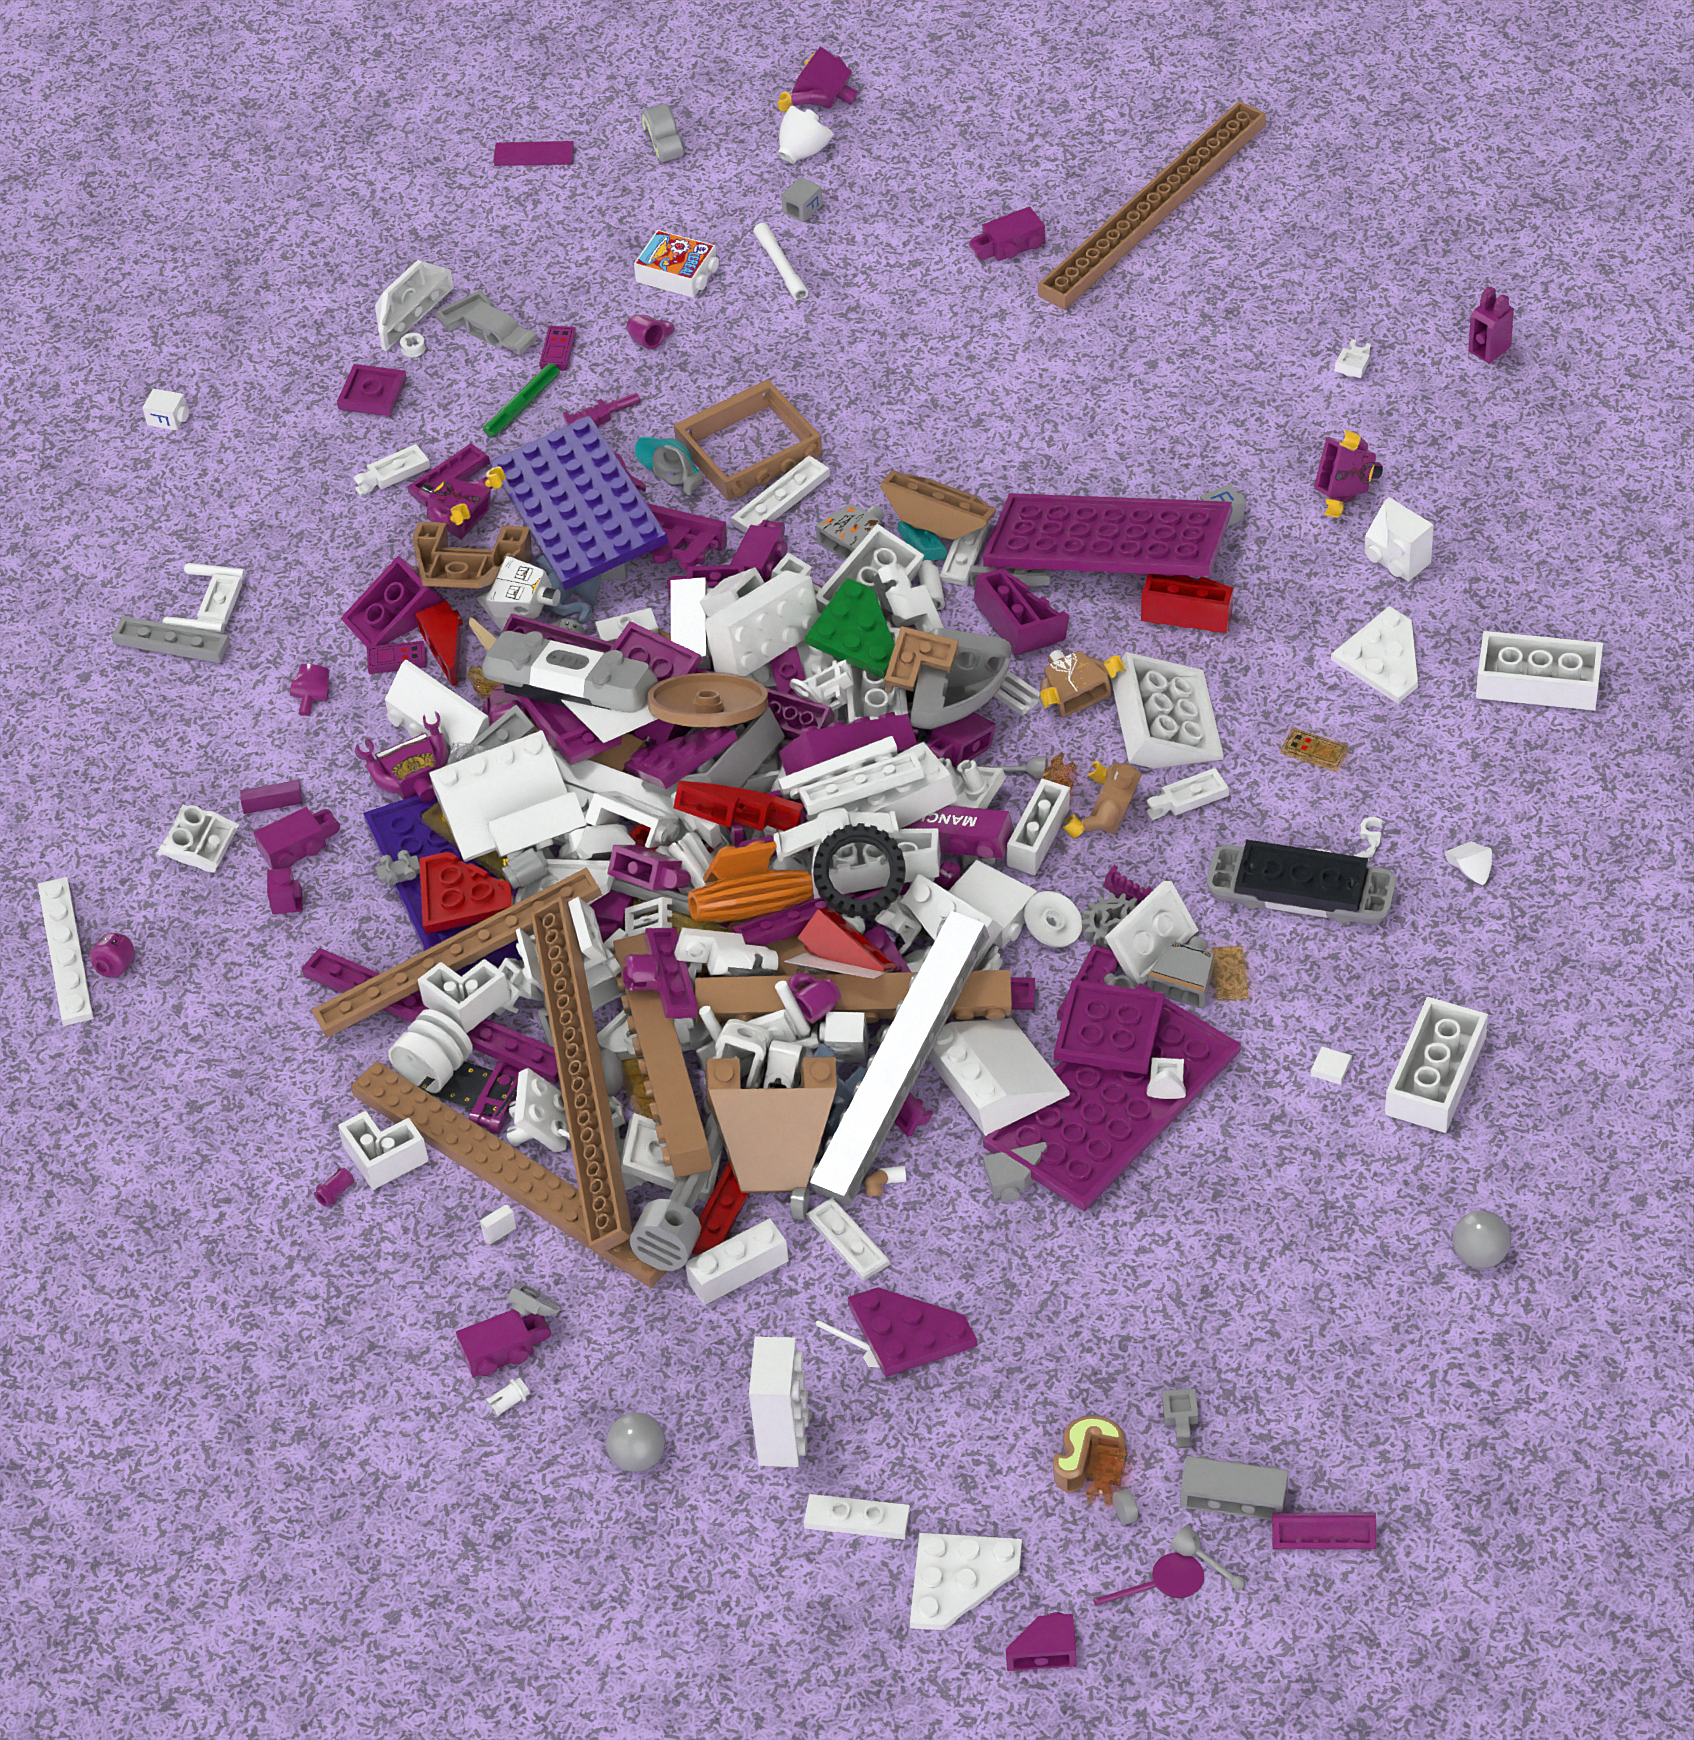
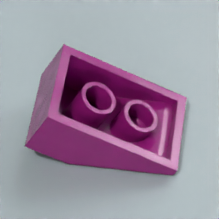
M397 556L340 619L366 647L381 646L417 628L416 612L446 600L433 586H423L417 569L400 556Z

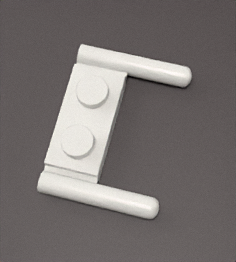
M195 563L185 564L184 571L186 574L212 577L198 611V619L166 616L162 623L223 634L241 590L242 580L245 579L246 570Z

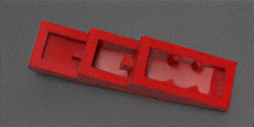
M679 781L673 809L728 828L736 822L762 832L766 826L785 832L800 825L804 805L744 788L712 783Z

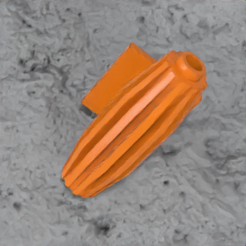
M755 841L746 847L740 848L727 846L718 851L703 876L704 883H712L689 891L687 898L689 912L695 921H734L780 911L812 898L814 893L812 875H809V872H806V870H768L770 858L777 848L775 841L768 843Z

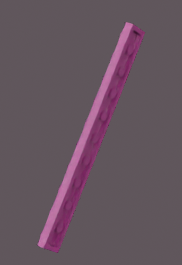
M321 948L301 968L304 977L341 993L380 974ZM418 990L382 1010L413 1023L423 1010L429 1008L423 1004L421 992ZM484 1019L466 1033L472 1043V1049L518 1069L524 1070L529 1068L546 1081L555 1085L560 1080L554 1047L488 1019Z

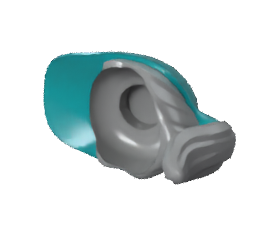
M642 436L637 440L635 444L636 458L643 466L651 470L655 476L662 478L670 485L683 484V492L687 496H690L694 490L701 486L704 476L702 472L693 466L690 451L680 441L674 438L661 440L649 436ZM674 472L677 475L668 477L666 473Z

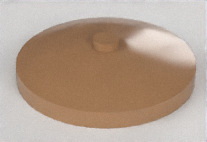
M695 673L672 677L655 684L648 691L647 695L648 710L653 716L668 723L691 727H720L743 723L760 716L768 707V692L765 686L747 677L725 673Z

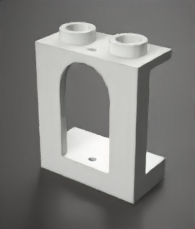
M618 791L594 793L584 821L594 826L617 823L621 815L651 828L645 844L647 848L670 845L671 842H674L679 832V826L677 825L679 821L678 816Z
M580 897L569 901L568 904L581 952L584 953L582 955L584 968L587 970L606 960L607 956L594 910ZM519 928L516 930L519 942L516 944V947L524 961L523 974L529 984H535L544 992L535 936L533 934L529 937Z

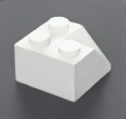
M1388 497L1365 535L1364 554H1366L1371 562H1378L1388 568L1393 576L1402 577L1409 582L1431 564L1434 525Z

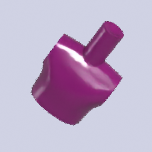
M301 664L299 666L298 674L291 683L290 696L302 698L298 712L300 716H310L313 700L327 701L330 673L328 668L314 664Z

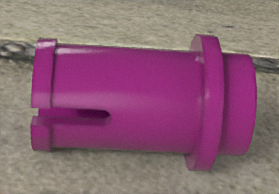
M340 1167L324 1184L320 1183L317 1185L314 1192L316 1200L325 1207L330 1204L334 1205L337 1202V1197L354 1183L353 1175L347 1169Z

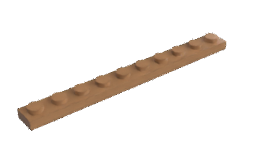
M586 867L311 1010L324 1035L328 1038L420 990L418 979L438 963L442 962L455 972L517 940V929L520 928L526 934L534 931L531 913L562 896L568 901L580 897L585 903H588L602 896L598 884Z

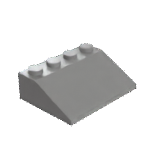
M767 707L763 714L752 720L725 726L733 729L738 740L679 781L712 783L738 788L744 787L747 783L746 780L753 772L761 768V763L768 755L776 751V746L785 737L770 707ZM692 727V729L686 735L701 730H705L710 727ZM645 780L641 785L646 790L671 798V795L677 790L679 781L668 789H663Z

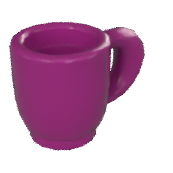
M635 314L629 318L626 329L635 342L647 349H655L662 344L666 335L674 332L675 326L666 320H656L648 315Z
M797 973L792 975L787 983L804 1017L811 1023L825 1016L841 999L839 989L829 978L817 980L809 974ZM804 983H811L800 991L797 990L798 986Z

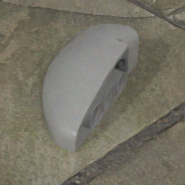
M945 628L931 630L929 632L931 634L958 640L959 655L957 659H954L951 672L921 665L910 719L911 726L924 729L944 726L965 718L990 701L1004 682L1009 669L1012 650L1008 641L998 637Z

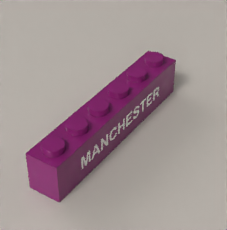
M950 805L901 828H938L940 852L1001 859H1004L1006 855L1007 843L1014 832L1009 811Z

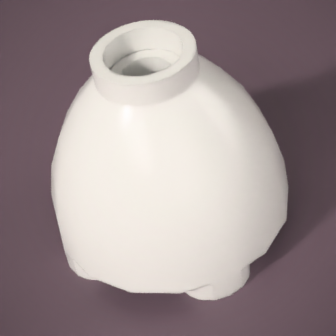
M790 106L780 124V148L777 154L783 160L795 164L797 160L806 159L821 151L834 136V133L818 122L819 116L813 111L806 109L803 112L795 106Z

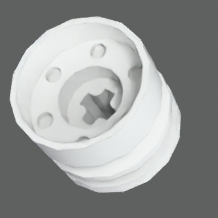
M426 1009L408 1027V1032H404L388 1050V1057L396 1071L416 1086H419L426 1076L435 1079L425 1090L437 1093L453 1076V1070H457L471 1055L472 1043L464 1030L451 1018L441 1012Z

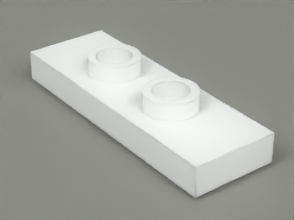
M809 1494L804 1528L905 1540L910 1505Z

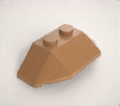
M892 470L881 482L880 487L901 521L910 524L914 528L935 533L944 539L955 540L986 526L996 513V508L989 506L981 498L926 477L901 474L898 471Z

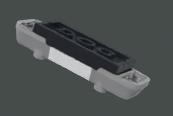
M513 631L503 632L488 650L482 665L483 676L486 679L504 683L505 693L563 707L567 706L561 700L608 710L636 712L644 707L648 701V691L658 683L657 676L647 663L624 658L622 652L618 650H611L607 653L544 639L542 634L537 631L527 634Z
M1246 839L1245 847L1235 845L1218 847L1213 853L1207 876V887L1219 901L1243 904L1249 909L1262 907L1331 918L1343 924L1348 922L1369 925L1380 924L1390 911L1396 886L1394 874L1383 868L1368 866V858Z

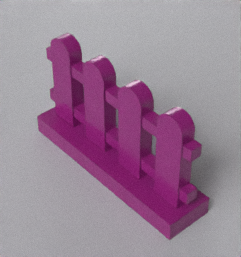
M646 503L666 533L669 543L649 551V553H653L654 562L662 564L667 563L671 558L679 559V567L687 570V566L703 565L705 563V555L710 549L723 551L727 547L725 521ZM685 543L689 544L685 550H680Z

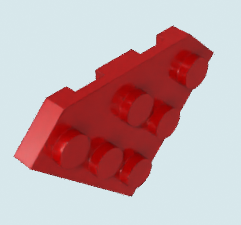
M450 852L419 858L422 921L426 934L482 922L514 905V891L510 883L491 877L487 871L472 863L468 865L460 861L456 855Z

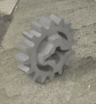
M1110 893L1109 899L1106 900L1098 896V904L1089 902L1088 910L1082 913V932L1085 933L1086 942L1093 941V945L1104 946L1105 949L1110 950L1111 948L1105 936L1137 907V899L1135 897L1127 901L1126 894H1122L1120 898H1115L1114 894Z

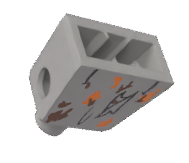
M848 504L816 525L817 544L846 560L876 524L881 526L880 521L884 519V513L876 505L864 511L854 504Z

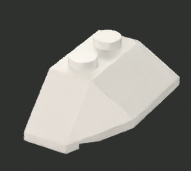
M417 260L383 291L375 304L378 331L383 350L387 351L454 288L450 269Z

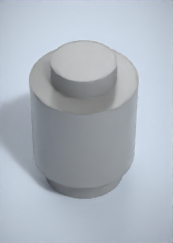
M531 848L506 862L507 866L502 868L501 871L506 881L511 884L513 890L518 887L522 889L547 875L545 868L549 864L540 850L535 852Z

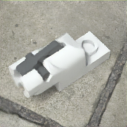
M900 563L884 566L877 570L878 573L873 574V581L878 593L881 609L883 612L890 614L897 628L915 624L917 630L927 633L936 628H944L926 584L911 588V582Z
M682 928L675 950L676 960L707 963L710 974L716 976H774V971L778 968V955L775 950H769L763 946L746 945L742 934Z

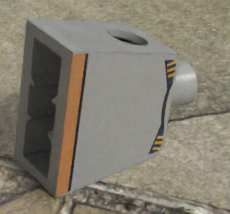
M1194 936L1188 945L1176 941L1170 943L1148 973V988L1155 992L1165 993V998L1204 1009L1214 969V954L1206 951L1208 942L1202 937Z

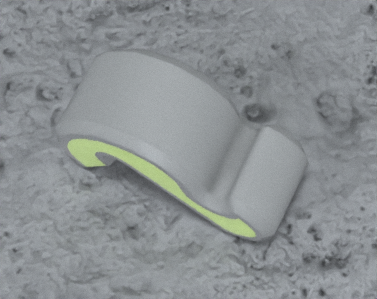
M665 103L644 109L641 113L643 131H649L657 159L663 163L683 157L685 153L681 136L678 135L671 108Z

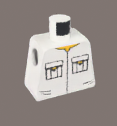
M507 556L486 598V602L493 617L509 618L510 614L513 613L535 619L539 616L544 604L550 606L558 605L560 591L552 588V584L543 569Z

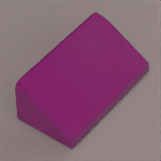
M299 780L240 790V800L244 814L303 804Z

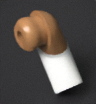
M905 1166L880 1168L864 1180L863 1186H866V1195L868 1197L881 1196L883 1193L882 1184L906 1182Z

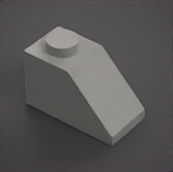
M1045 1142L1012 1149L1011 1151L1037 1166L1041 1160V1152L1045 1154L1047 1151V1145ZM1003 1152L983 1156L984 1171L994 1199L1001 1198L1003 1203L1017 1200L1020 1198V1193L1025 1192L1034 1180L1031 1178V1170Z

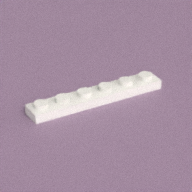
M64 877L38 883L63 1026L92 1020L94 1017L68 878Z

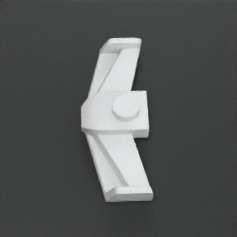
M840 807L821 811L818 814V818L780 834L778 832L773 834L777 845L778 861H784L783 858L818 843H823L824 839L828 835H832L834 830L838 828L841 830L845 825L849 824L857 826L858 823H865L867 827L874 825L877 826L878 830L886 831L889 837L899 839L895 811H889V813L847 812L845 808ZM850 843L844 847L853 846L854 843Z

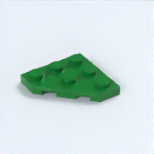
M848 577L805 636V644L842 661L846 659L849 664L882 679L886 676L895 647L873 588Z

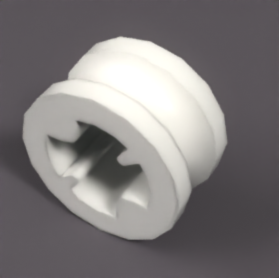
M419 333L404 335L400 340L403 355L407 357L422 355L426 348L423 336Z

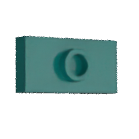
M903 521L898 522L897 531L907 544L924 554L922 561L946 558L947 549L935 533L914 528Z

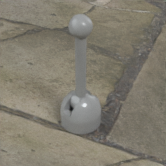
M1047 756L1033 757L1026 766L989 767L1001 768L1004 772H1027L1035 780L1048 779ZM979 764L977 767H987V766H986L985 764Z
M1188 1525L1184 1526L1176 1534L1170 1547L1183 1556L1198 1555L1231 1581V1586L1234 1589L1240 1590L1244 1587L1245 1581L1241 1576H1234L1200 1549V1538Z

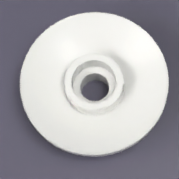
M1053 891L1039 892L1032 896L1025 906L1024 918L1031 934L1040 942L1051 947L1060 948L1071 945L1079 937L1082 931L1080 912L1075 904L1064 895Z

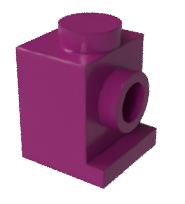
M292 868L267 870V895L272 914L302 912V886H300L299 879L294 880Z

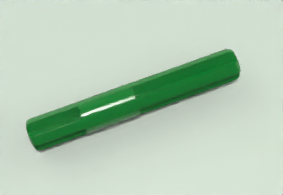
M554 363L546 365L518 394L498 411L483 427V432L490 438L497 436L560 374V370Z

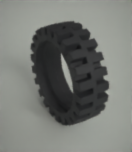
M858 823L857 826L849 824L845 825L841 830L840 828L834 830L833 834L828 835L822 845L819 846L813 865L814 883L820 898L824 899L825 904L830 909L834 908L836 913L840 915L843 913L847 914L850 918H855V916L868 918V915L873 914V916H876L882 910H887L898 898L906 874L903 852L898 847L897 841L894 838H890L886 831H880L874 825L867 827L865 823ZM864 842L875 846L885 855L889 863L890 877L887 885L879 894L869 899L855 900L843 896L834 888L829 878V865L833 855L841 847L850 843Z

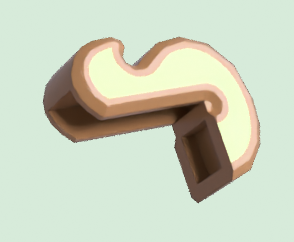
M1082 1416L1070 1422L1064 1430V1455L1056 1453L1053 1460V1477L1058 1488L1065 1492H1074L1083 1488L1092 1449L1125 1455L1124 1431L1115 1421L1101 1416Z

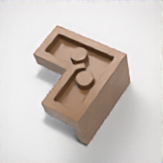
M901 626L884 679L886 692L892 693L894 687L914 691L921 665L951 672L954 659H957L959 655L958 640Z

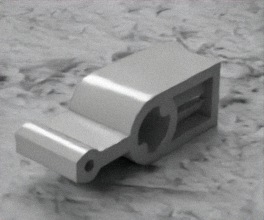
M482 301L464 316L468 334L499 349L504 346L517 355H521L537 340V334L534 331H528L518 326V323L512 316Z

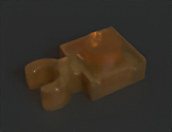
M1061 752L1051 759V766L1044 770L1042 778L1070 787L1071 794L1074 781L1068 776L1074 772L1075 763L1072 761L1064 765V754Z
M1093 1444L1086 1473L1087 1480L1094 1481L1086 1491L1089 1503L1093 1502L1095 1494L1104 1493L1106 1495L1104 1498L1105 1506L1112 1504L1113 1494L1110 1487L1111 1485L1121 1486L1128 1456L1127 1450Z

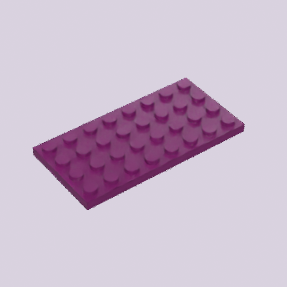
M1009 493L982 556L983 567H995L998 569L1022 568L1025 570L1050 569L1052 571L1075 570L1080 572L1098 571L1112 574L1122 572L1138 575L1210 576L1233 511L1232 502Z
M1141 983L1135 988L1155 992ZM1165 998L1152 1058L1184 1059L1183 1084L1186 1089V1096L1184 1098L1164 1099L1147 1095V1087L1151 1081L1152 1058L1148 1074L1061 1061L1053 1071L1069 1090L1070 1095L989 1133L983 1139V1147L993 1154L1003 1152L1031 1170L1032 1179L1082 1211H1085L1236 1057L1241 1050V1043ZM1045 1142L1047 1145L1046 1153L1044 1154L1041 1151V1160L1037 1166L1011 1151L1012 1149Z

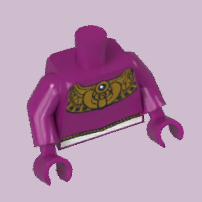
M435 711L437 719L435 724H428L425 714L423 715V725L430 731L431 736L428 737L427 733H423L376 753V759L372 755L374 744L370 739H365L364 741L369 752L361 751L359 745H356L355 755L367 762L365 767L377 787L393 794L397 793L402 799L418 795L421 801L428 802L436 796L429 772L447 766L449 758L444 735L438 729L441 724L438 712Z

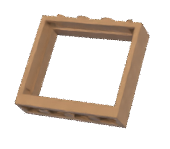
M769 379L674 424L675 439L688 448L693 463L727 501L735 497H742L749 490L759 485L768 484L773 478L789 472L808 456L817 459L823 454L821 435ZM767 407H770L801 441L729 477L720 470L696 443Z

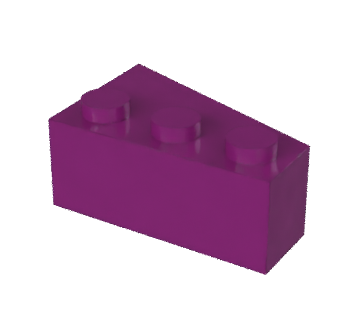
M1003 568L977 575L973 601L999 636L1010 643L1011 652L1014 656L1051 646L1066 639L1070 617L1066 612H1057L1049 606V600L1043 596L1039 599L1029 592V586Z

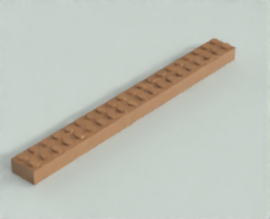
M1238 101L1038 283V296L1066 310L1266 126V113Z
M560 896L532 912L531 919L588 1244L590 1248L603 1253L630 1239L632 1226L582 952L570 912L569 901Z
M379 1061L370 1066L351 1085L354 1097L396 1124L409 1118L423 1137L425 1143L649 1288H652L668 1272L658 1270L642 1262L632 1251L630 1239L603 1253L590 1248L579 1189Z

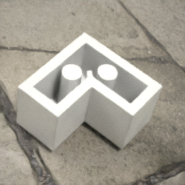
M485 959L462 977L440 962L418 979L423 1004L429 1009L441 1012L451 1018L465 1033H468L511 999L506 975Z
M364 1111L338 1125L343 1148L372 1190L429 1161L424 1139L409 1118L380 1132L369 1114Z

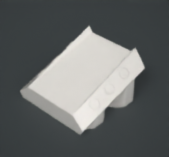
M624 825L586 826L569 834V844L560 848L557 859L610 861L613 845H635L636 842L628 835L627 828Z

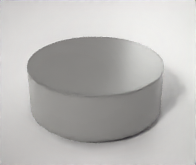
M796 1187L791 1195V1217L794 1220H806V1213H808L810 1205L809 1189Z
M1123 1489L1114 1492L1112 1496L1113 1506L1122 1525L1136 1522L1138 1519V1508L1131 1491Z

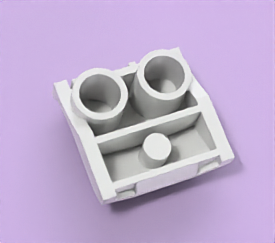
M183 804L157 855H165L184 864L215 873L239 824L213 811H204L197 806H186Z

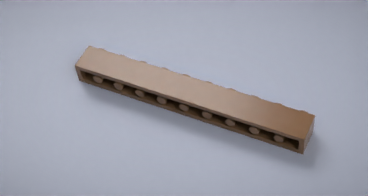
M644 933L613 941L615 950L613 955L622 969L615 978L619 993L625 992L626 994L621 996L624 1013H631V1016L626 1017L630 1035H637V1037L632 1038L636 1057L641 1055L643 1057L638 1059L641 1077H648L647 1081H643L647 1100L654 1099L653 1103H649L653 1122L660 1121L659 1125H655L659 1144L666 1143V1147L661 1148L665 1167L672 1166L674 1177L678 1178L713 1168L673 1018H665L660 995L656 990L631 992L625 989L622 971L627 965L624 961L625 957L630 954H648Z
M1010 970L972 971L948 1017H955L959 1021H967L973 1019L974 1016H986L990 1020H1000L1005 1018V1016H1011ZM919 972L884 973L874 979L851 974L811 976L817 980L829 978L839 989L841 999L830 1012L865 1013L866 1023H875L879 1019H892L894 1021L898 1003L901 1000H905L909 992L911 978L915 973ZM792 975L695 978V998L698 1005L697 1024H703L706 1027L699 1014V1010L704 1006H710L720 1026L722 1023H727L730 1019L747 1022L783 1009L786 1010L775 989V985L780 981L788 983ZM804 983L798 986L797 990L800 991L811 983ZM826 1015L817 1021L826 1020ZM806 1019L808 1025L814 1024Z

